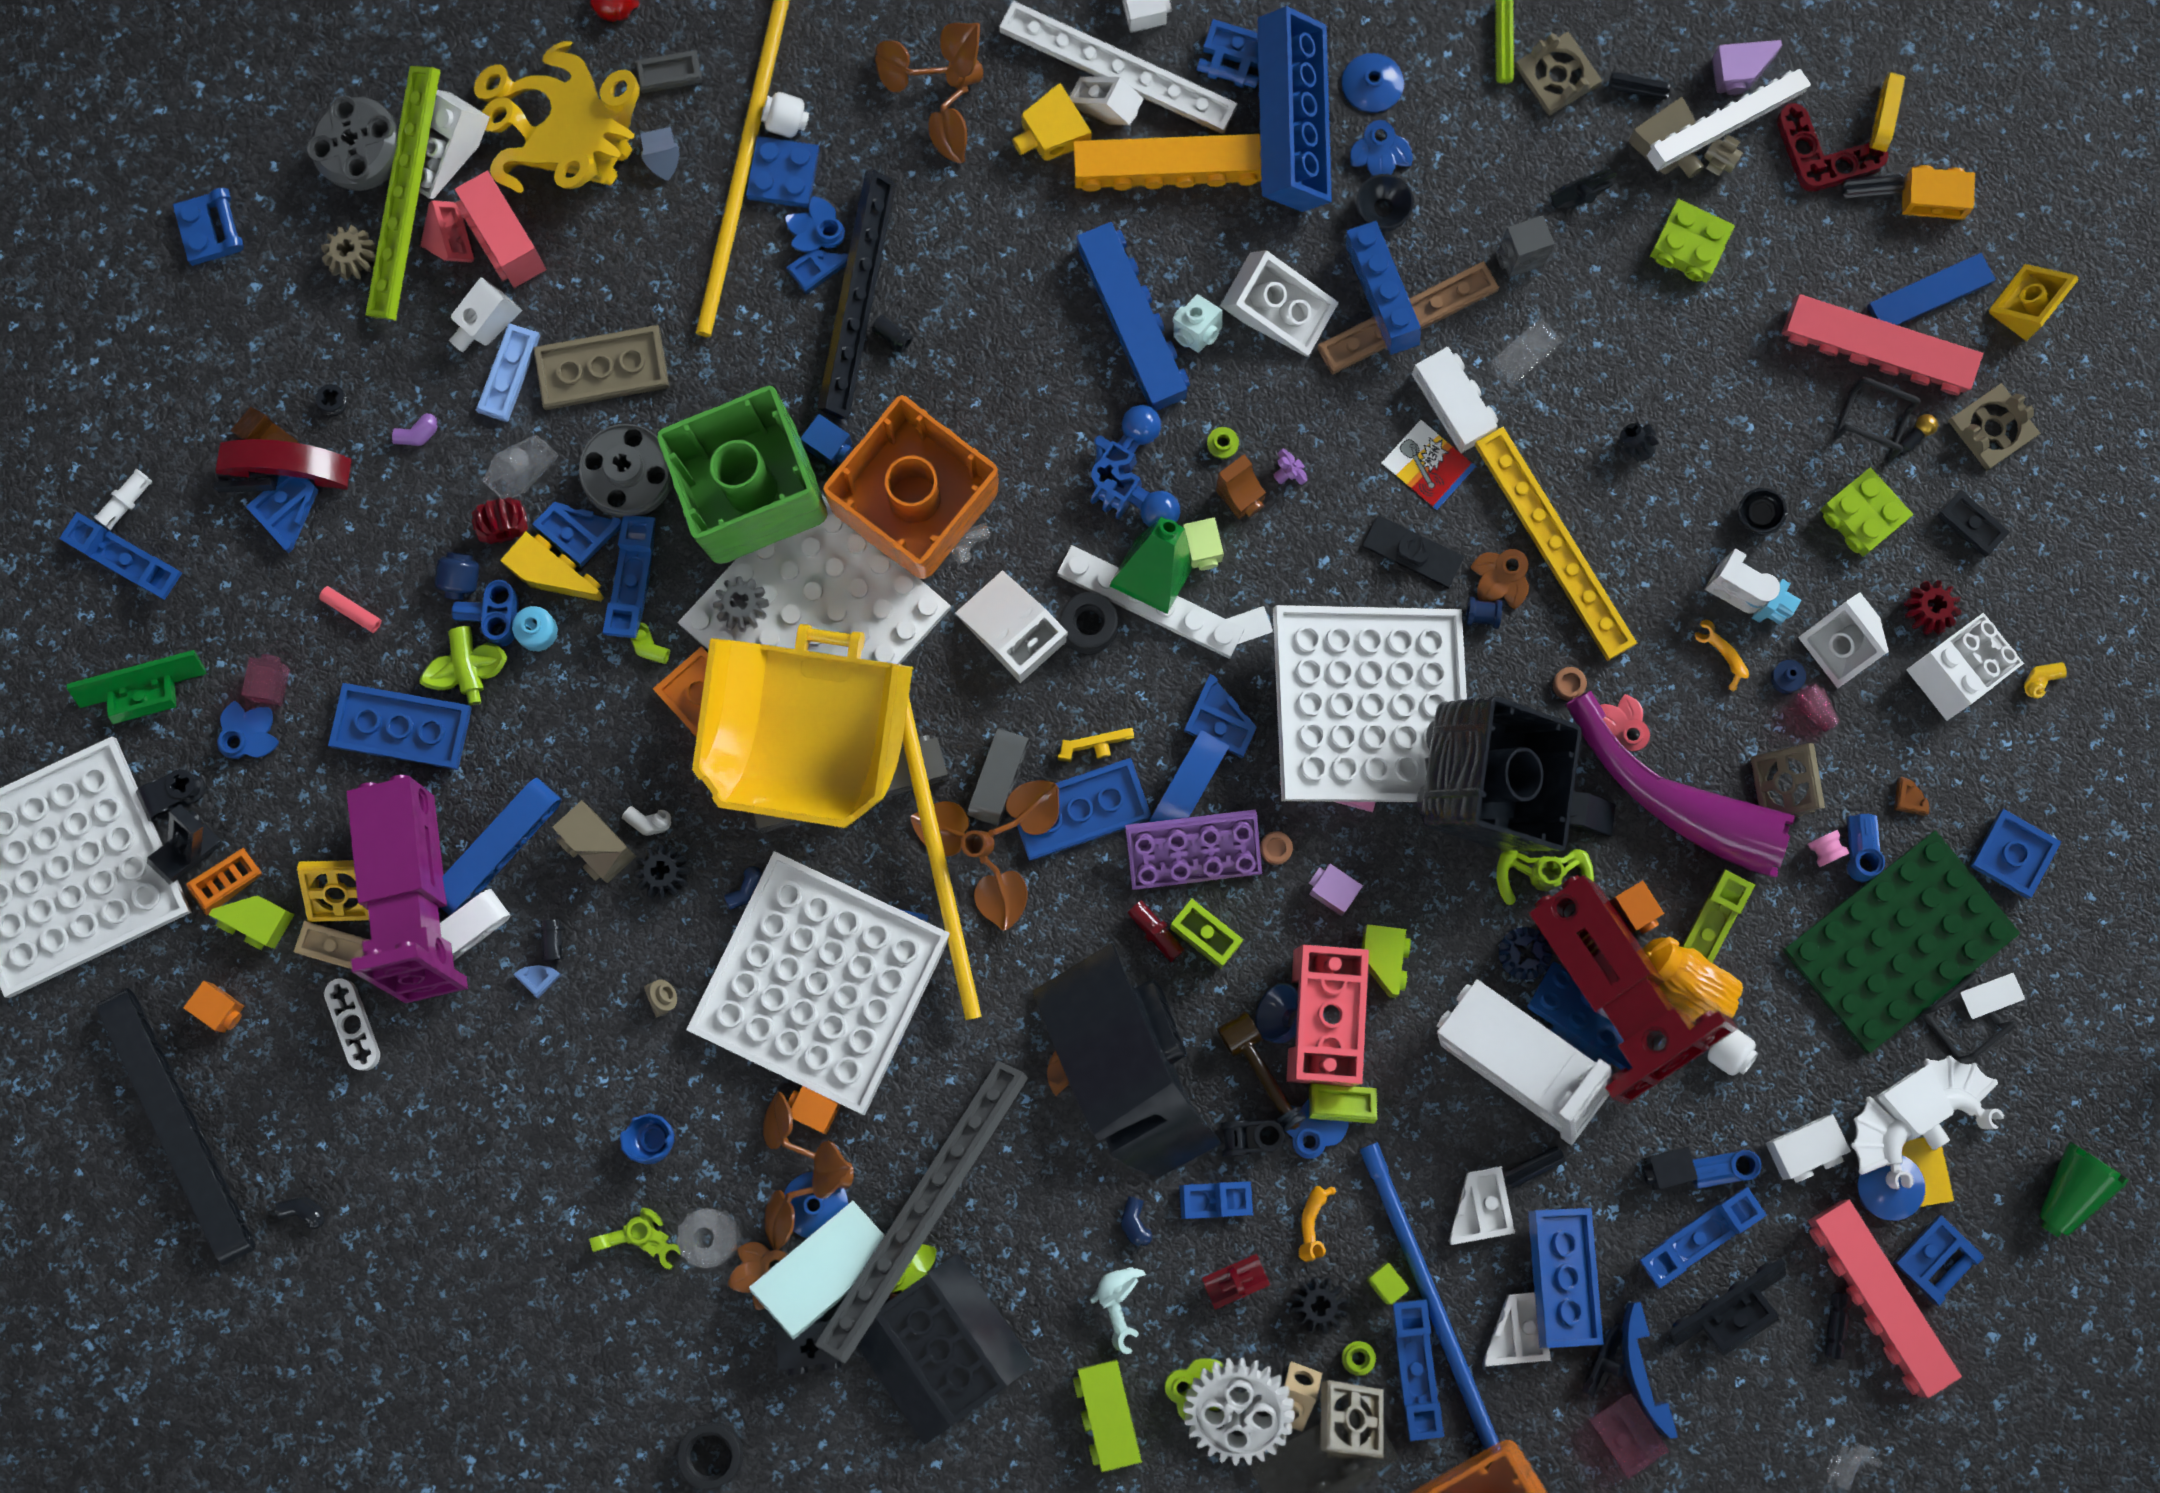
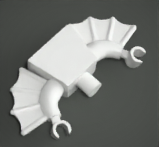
M1947 1056L1946 1059L1941 1061L1925 1059V1066L1913 1071L1874 1098L1867 1097L1863 1112L1854 1118L1857 1134L1854 1143L1851 1144L1859 1158V1174L1863 1175L1887 1165L1891 1168V1171L1886 1176V1183L1889 1187L1899 1190L1898 1179L1900 1177L1902 1186L1904 1188H1911L1913 1177L1909 1172L1902 1171L1900 1165L1903 1163L1902 1147L1904 1143L1923 1135L1932 1150L1943 1146L1950 1139L1939 1123L1953 1115V1110L1956 1109L1962 1110L1971 1116L1976 1115L1977 1124L1982 1129H1998L1993 1124L1991 1118L1995 1120L2003 1119V1113L1999 1109L1984 1110L1981 1108L1980 1103L1994 1089L1998 1081L1985 1076L1979 1070L1976 1063L1963 1064L1952 1056Z

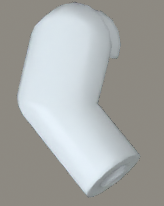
M630 806L622 815L623 820L645 836L663 833L671 826V816L665 810H658L656 814L644 816L633 806Z

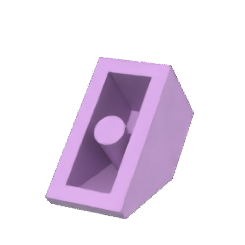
M1781 40L1719 45L1712 58L1717 93L1727 92L1729 95H1738L1749 90L1776 57L1782 47Z

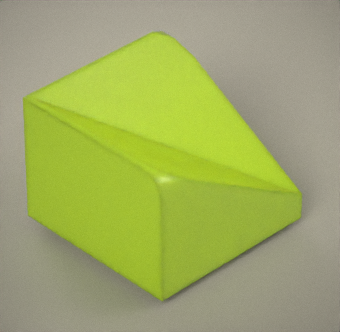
M1389 1262L1382 1264L1366 1280L1387 1305H1392L1409 1290L1406 1283Z

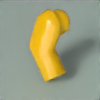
M2059 662L2034 667L2024 683L2025 693L2035 699L2043 697L2046 694L2044 689L2049 680L2066 677L2065 664Z

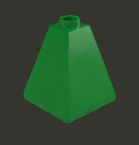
M1160 517L1135 539L1113 577L1110 587L1168 614L1193 568L1191 566V555L1185 528L1173 520Z

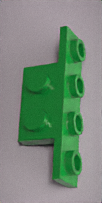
M191 650L67 684V690L79 708L107 701L108 718L112 724L176 708L175 683L205 675L206 669L196 652Z

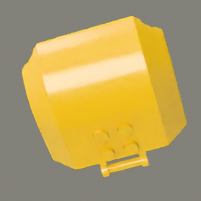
M808 624L799 625L795 649L711 638L692 770L698 779L703 780L713 795L712 799L719 808L846 828L883 800L890 787L902 746L913 667L860 659L865 643L863 632L853 631L851 634L812 629V626ZM818 642L848 647L847 657L808 651L809 643Z

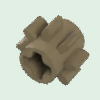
M1728 134L1723 141L1721 139L1715 140L1703 157L1710 161L1706 169L1720 176L1723 170L1731 174L1743 152L1736 149L1740 141Z

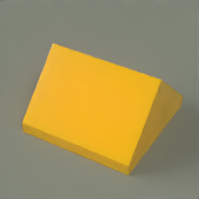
M2024 264L1988 311L1990 315L2025 341H2028L2043 326L2079 279L2077 275Z

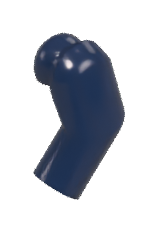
M756 866L746 868L743 873L745 877L741 888L724 895L730 910L749 903L763 874L760 868Z
M1128 1196L1121 1219V1228L1129 1242L1135 1246H1147L1152 1240V1232L1146 1229L1139 1219L1144 1201Z

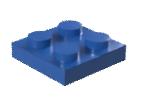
M757 136L746 194L747 199L809 208L820 151L819 145Z
M2002 809L1993 821L1970 867L2022 897L2029 899L2032 898L2061 841Z

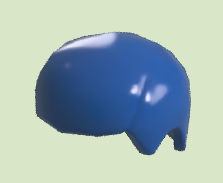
M652 1113L634 1117L627 1129L620 1134L621 1150L630 1160L644 1165L656 1164L662 1161L673 1147L675 1136L673 1127L664 1117Z

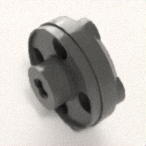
M346 95L340 96L332 102L330 108L317 121L311 140L307 145V152L313 159L319 172L335 185L353 191L372 189L385 182L391 175L397 147L399 124L386 108L372 99L364 97L351 98Z
M618 424L607 427L593 436L582 452L579 464V477L582 488L589 500L599 510L612 517L622 520L623 516H643L656 509L674 487L657 436L641 426ZM634 436L642 437V441L638 446L631 447L627 445L630 438ZM593 460H603V464L599 469H588L589 464ZM654 474H665V478L661 483H650V479ZM618 496L626 497V501L621 507L614 508L611 506L614 498Z

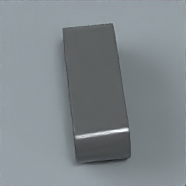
M1001 728L997 729L967 812L969 817L999 826L1006 808L1007 799L1011 794L1023 761L1029 738Z

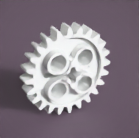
M1227 1358L1225 1368H1222L1217 1362H1213V1373L1203 1368L1201 1379H1193V1389H1188L1186 1394L1188 1401H1185L1183 1412L1188 1414L1185 1416L1184 1423L1191 1426L1189 1431L1190 1437L1199 1436L1198 1448L1205 1445L1209 1446L1207 1456L1210 1457L1219 1452L1221 1453L1220 1462L1222 1463L1228 1456H1231L1236 1466L1239 1463L1240 1457H1244L1247 1464L1251 1465L1254 1455L1263 1462L1265 1461L1266 1450L1275 1455L1277 1453V1444L1282 1446L1286 1444V1435H1291V1422H1294L1295 1412L1291 1410L1293 1409L1294 1400L1293 1398H1287L1289 1396L1288 1386L1280 1387L1282 1378L1280 1375L1270 1378L1271 1367L1268 1366L1261 1372L1258 1370V1361L1256 1360L1252 1363L1251 1367H1246L1244 1358L1240 1359L1238 1366H1234L1231 1359ZM1244 1387L1248 1391L1245 1393L1236 1392L1233 1388ZM1215 1406L1219 1407L1222 1411L1215 1413L1208 1408ZM1266 1411L1270 1415L1262 1417L1256 1414V1412ZM1232 1431H1241V1432H1243L1245 1435H1243V1436H1235V1435H1233L1231 1432H1232Z

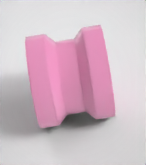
M1838 830L1808 843L1810 850L1815 851L1818 856L1816 862L1819 867L1849 854L1847 847L1842 846L1839 841L1841 835Z

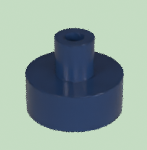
M1794 660L1780 662L1771 673L1772 685L1777 691L1784 694L1796 692L1806 681L1804 667Z

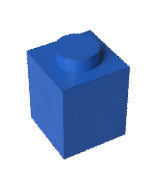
M820 414L817 415L801 437L804 449L833 469L839 462L842 463L853 450L850 434Z

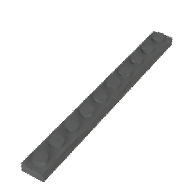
M1000 1061L996 1063L816 1342L815 1346L846 1364L1026 1083L1028 1077L1023 1072Z

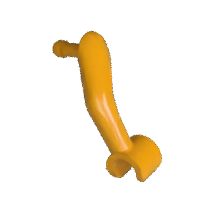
M1703 620L1700 622V625L1703 628H1707L1710 633L1704 635L1696 632L1695 638L1701 643L1709 642L1724 656L1730 665L1731 672L1735 674L1732 682L1729 684V689L1735 691L1740 679L1749 677V670L1734 647L1715 632L1713 622Z
M1316 1186L1311 1190L1301 1219L1304 1244L1299 1248V1257L1303 1261H1313L1315 1258L1323 1257L1326 1253L1324 1245L1316 1241L1315 1219L1320 1208L1326 1203L1327 1196L1336 1193L1334 1187L1324 1190L1322 1187Z

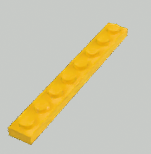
M1501 427L1476 441L1474 446L1605 659L1609 661L1637 644L1636 640L1505 428Z

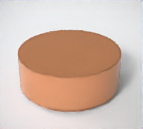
M1574 667L1561 669L1553 679L1555 694L1566 701H1571L1583 694L1587 686V680L1583 672Z
M1278 831L1268 833L1260 843L1261 857L1271 865L1285 863L1293 851L1291 839L1286 834Z

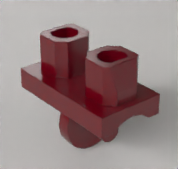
M1257 1254L1201 1278L1214 1309L1270 1286Z

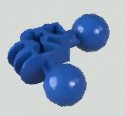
M1145 405L1134 406L1123 416L1121 430L1124 435L1118 444L1113 440L1112 442L1108 441L1103 436H1097L1094 440L1097 459H1095V465L1092 469V480L1095 491L1090 503L1094 504L1102 500L1103 511L1108 512L1112 508L1117 510L1116 519H1120L1129 505L1132 504L1140 509L1141 518L1148 527L1160 517L1177 522L1181 514V506L1178 499L1173 494L1162 490L1149 493L1141 488V478L1131 473L1137 463L1134 453L1138 446L1151 443L1158 437L1161 431L1160 416L1152 407ZM1109 473H1112V481L1106 479L1103 483L1101 475L1108 476Z

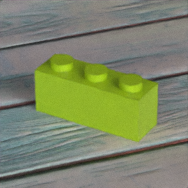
M1117 1359L1079 1368V1376L1074 1377L1073 1381L1077 1398L1084 1397L1087 1410L1081 1411L1085 1432L1092 1430L1095 1444L1089 1445L1093 1466L1100 1464L1101 1471L1104 1472L1141 1463Z

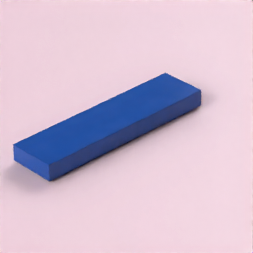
M1979 253L1870 302L1867 308L1873 318L1900 326L1993 284L1996 279L1982 253Z

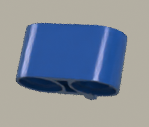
M494 580L485 588L482 603L454 602L452 618L456 621L481 622L482 632L490 642L500 647L507 646L515 639L512 624L519 610V596L506 581ZM503 591L509 593L508 599L504 603H495V597L498 593ZM506 623L505 631L502 634L492 635V629L496 624Z

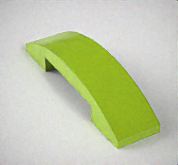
M1724 870L1702 906L1682 947L1693 948L1699 951L1706 959L1713 963L1738 913L1741 914L1755 884Z

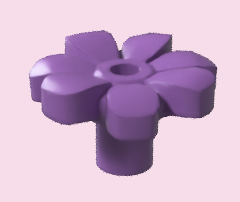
M1281 449L1277 453L1280 457L1278 464L1281 469L1273 474L1274 478L1279 484L1284 483L1290 478L1291 480L1296 479L1300 485H1303L1308 480L1306 473L1302 470L1305 466L1299 459L1295 461V457L1286 449Z

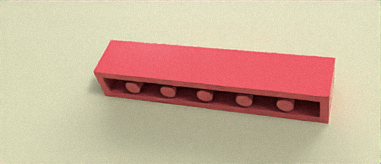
M1801 294L1793 299L1782 331V335L1788 336V341L1793 344L1807 346V343L1820 346L1818 351L1824 354L1837 356L1838 353L1850 356L1849 361L1858 365L1868 366V363L1881 366L1880 371L1894 376H1898L1899 372L1911 376L1910 381L1926 386L1930 382L1941 385V391L1952 395H1959L1960 392L1964 393L1971 390L1984 354Z
M1850 1199L1840 1200L1809 1219L1808 1223L1812 1227L1809 1233L1819 1247L1824 1246L1831 1257L1828 1259L1831 1269L1837 1276H1843L1849 1286L1846 1288L1847 1294L1851 1296L1853 1303L1856 1306L1861 1305L1867 1314L1865 1318L1867 1326L1874 1335H1880L1886 1346L1883 1350L1888 1359L1894 1365L1898 1364L1905 1376L1902 1377V1380L1907 1389L1913 1395L1917 1394L1918 1397L1930 1398L1960 1379L1962 1376Z

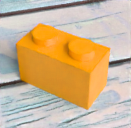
M1919 165L1912 167L1904 177L1905 188L1902 195V214L1964 220L1974 209V172H1965L1962 168L1939 170L1933 169L1930 165Z

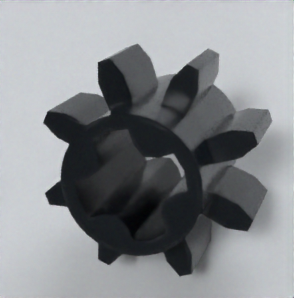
M1639 422L1624 427L1620 433V439L1616 443L1620 447V453L1627 461L1634 457L1637 462H1641L1653 456L1656 451L1655 445L1659 444V441L1655 437L1656 432L1649 423L1642 428Z

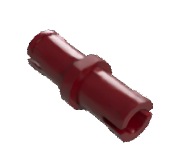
M1142 900L1127 912L1146 934L1144 938L1148 942L1152 941L1170 962L1175 960L1185 950L1166 928L1168 924L1164 920L1160 921Z

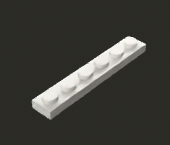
M1071 545L1057 572L1058 577L1087 591L1100 594L1114 604L1224 657L1231 658L1245 628L1177 596L1168 614L1110 587V583L1119 569L1118 567Z

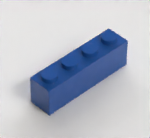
M1377 221L1347 230V252L1389 354L1392 355L1419 346L1421 326Z

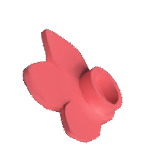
M1625 694L1621 698L1618 707L1609 704L1600 705L1606 714L1603 718L1604 722L1628 751H1639L1648 744L1650 731L1643 722V709L1636 699ZM1629 730H1638L1640 733L1639 738L1634 741L1629 740L1627 737Z

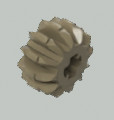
M350 225L347 232H345L342 227L338 226V235L327 234V239L330 243L321 245V249L325 253L322 261L326 266H329V271L334 276L340 274L343 280L348 281L353 273L356 279H361L360 271L364 269L366 272H371V267L368 263L375 262L376 255L373 251L376 249V245L372 240H369V235L366 231L361 230L358 232L355 226Z

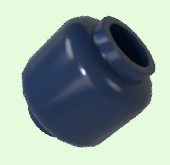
M447 552L446 557L438 560L435 586L437 589L445 591V598L464 600L465 594H472L476 591L479 564L472 560L473 555Z

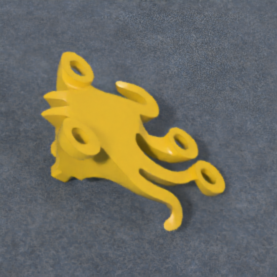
M571 41L560 42L552 46L545 52L542 59L545 64L568 71L571 78L567 82H562L549 76H528L512 82L504 66L495 64L487 67L477 77L474 85L475 95L488 103L482 111L490 117L485 130L501 133L513 124L526 140L525 145L521 148H507L499 152L491 164L490 172L492 178L499 184L522 193L524 191L522 184L508 173L516 166L524 165L555 171L554 179L556 184L565 189L579 188L590 180L609 186L613 185L617 178V172L613 169L616 161L628 159L633 150L628 143L629 139L634 138V134L629 130L639 96V85L636 77L630 71L618 70L610 74L602 83L599 94L601 99H599L592 76L585 62L574 54L565 53L571 48L573 43ZM496 79H501L496 88L488 90L489 86ZM625 81L627 83L626 91L622 95L615 97L617 85ZM531 90L543 92L551 102L549 116L544 122L535 127L530 125L521 109L511 101V99ZM507 112L502 121L493 123L498 115ZM567 173L575 174L571 178H566Z

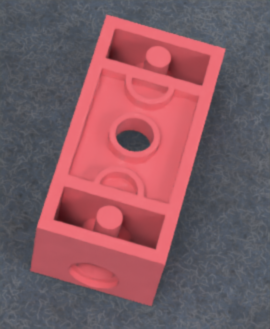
M1302 945L1293 950L1292 983H1299L1296 1045L1288 1049L1286 1082L1342 1086L1363 1084L1369 950ZM1327 1005L1335 1006L1340 1012V1018L1336 1024H1329L1323 1018V1010Z

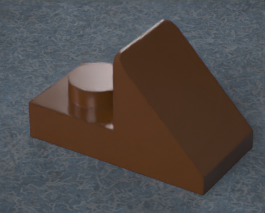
M251 406L230 430L241 440L265 439L299 443L295 438L274 424L265 414Z

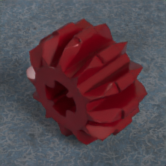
M498 497L493 501L487 500L485 504H479L471 513L475 534L478 536L479 541L487 542L488 544L495 542L502 544L504 541H512L515 537H521L523 532L528 529V519L521 501L513 500L510 497L505 499Z
M1941 580L1935 581L1933 585L1929 581H1923L1920 584V588L1914 587L1910 590L1909 594L1912 598L1906 599L1904 605L1912 609L1905 614V618H1914L1916 620L1912 625V629H1917L1922 625L1924 635H1929L1933 630L1940 635L1946 631V627L1952 628L1955 626L1956 620L1954 617L1961 615L1962 610L1954 606L1960 602L1961 597H1951L1950 593L1953 592V586L1943 590ZM1931 602L1935 606L1929 607L1928 604ZM1937 608V612L1934 613L1931 609Z

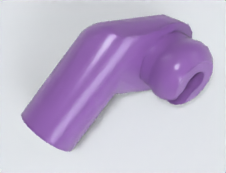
M427 413L422 415L411 429L394 428L392 433L393 444L424 445L437 430L436 417Z

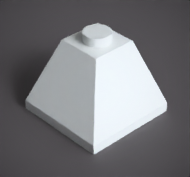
M1861 593L1844 602L1798 637L1837 689L1889 652L1881 619Z

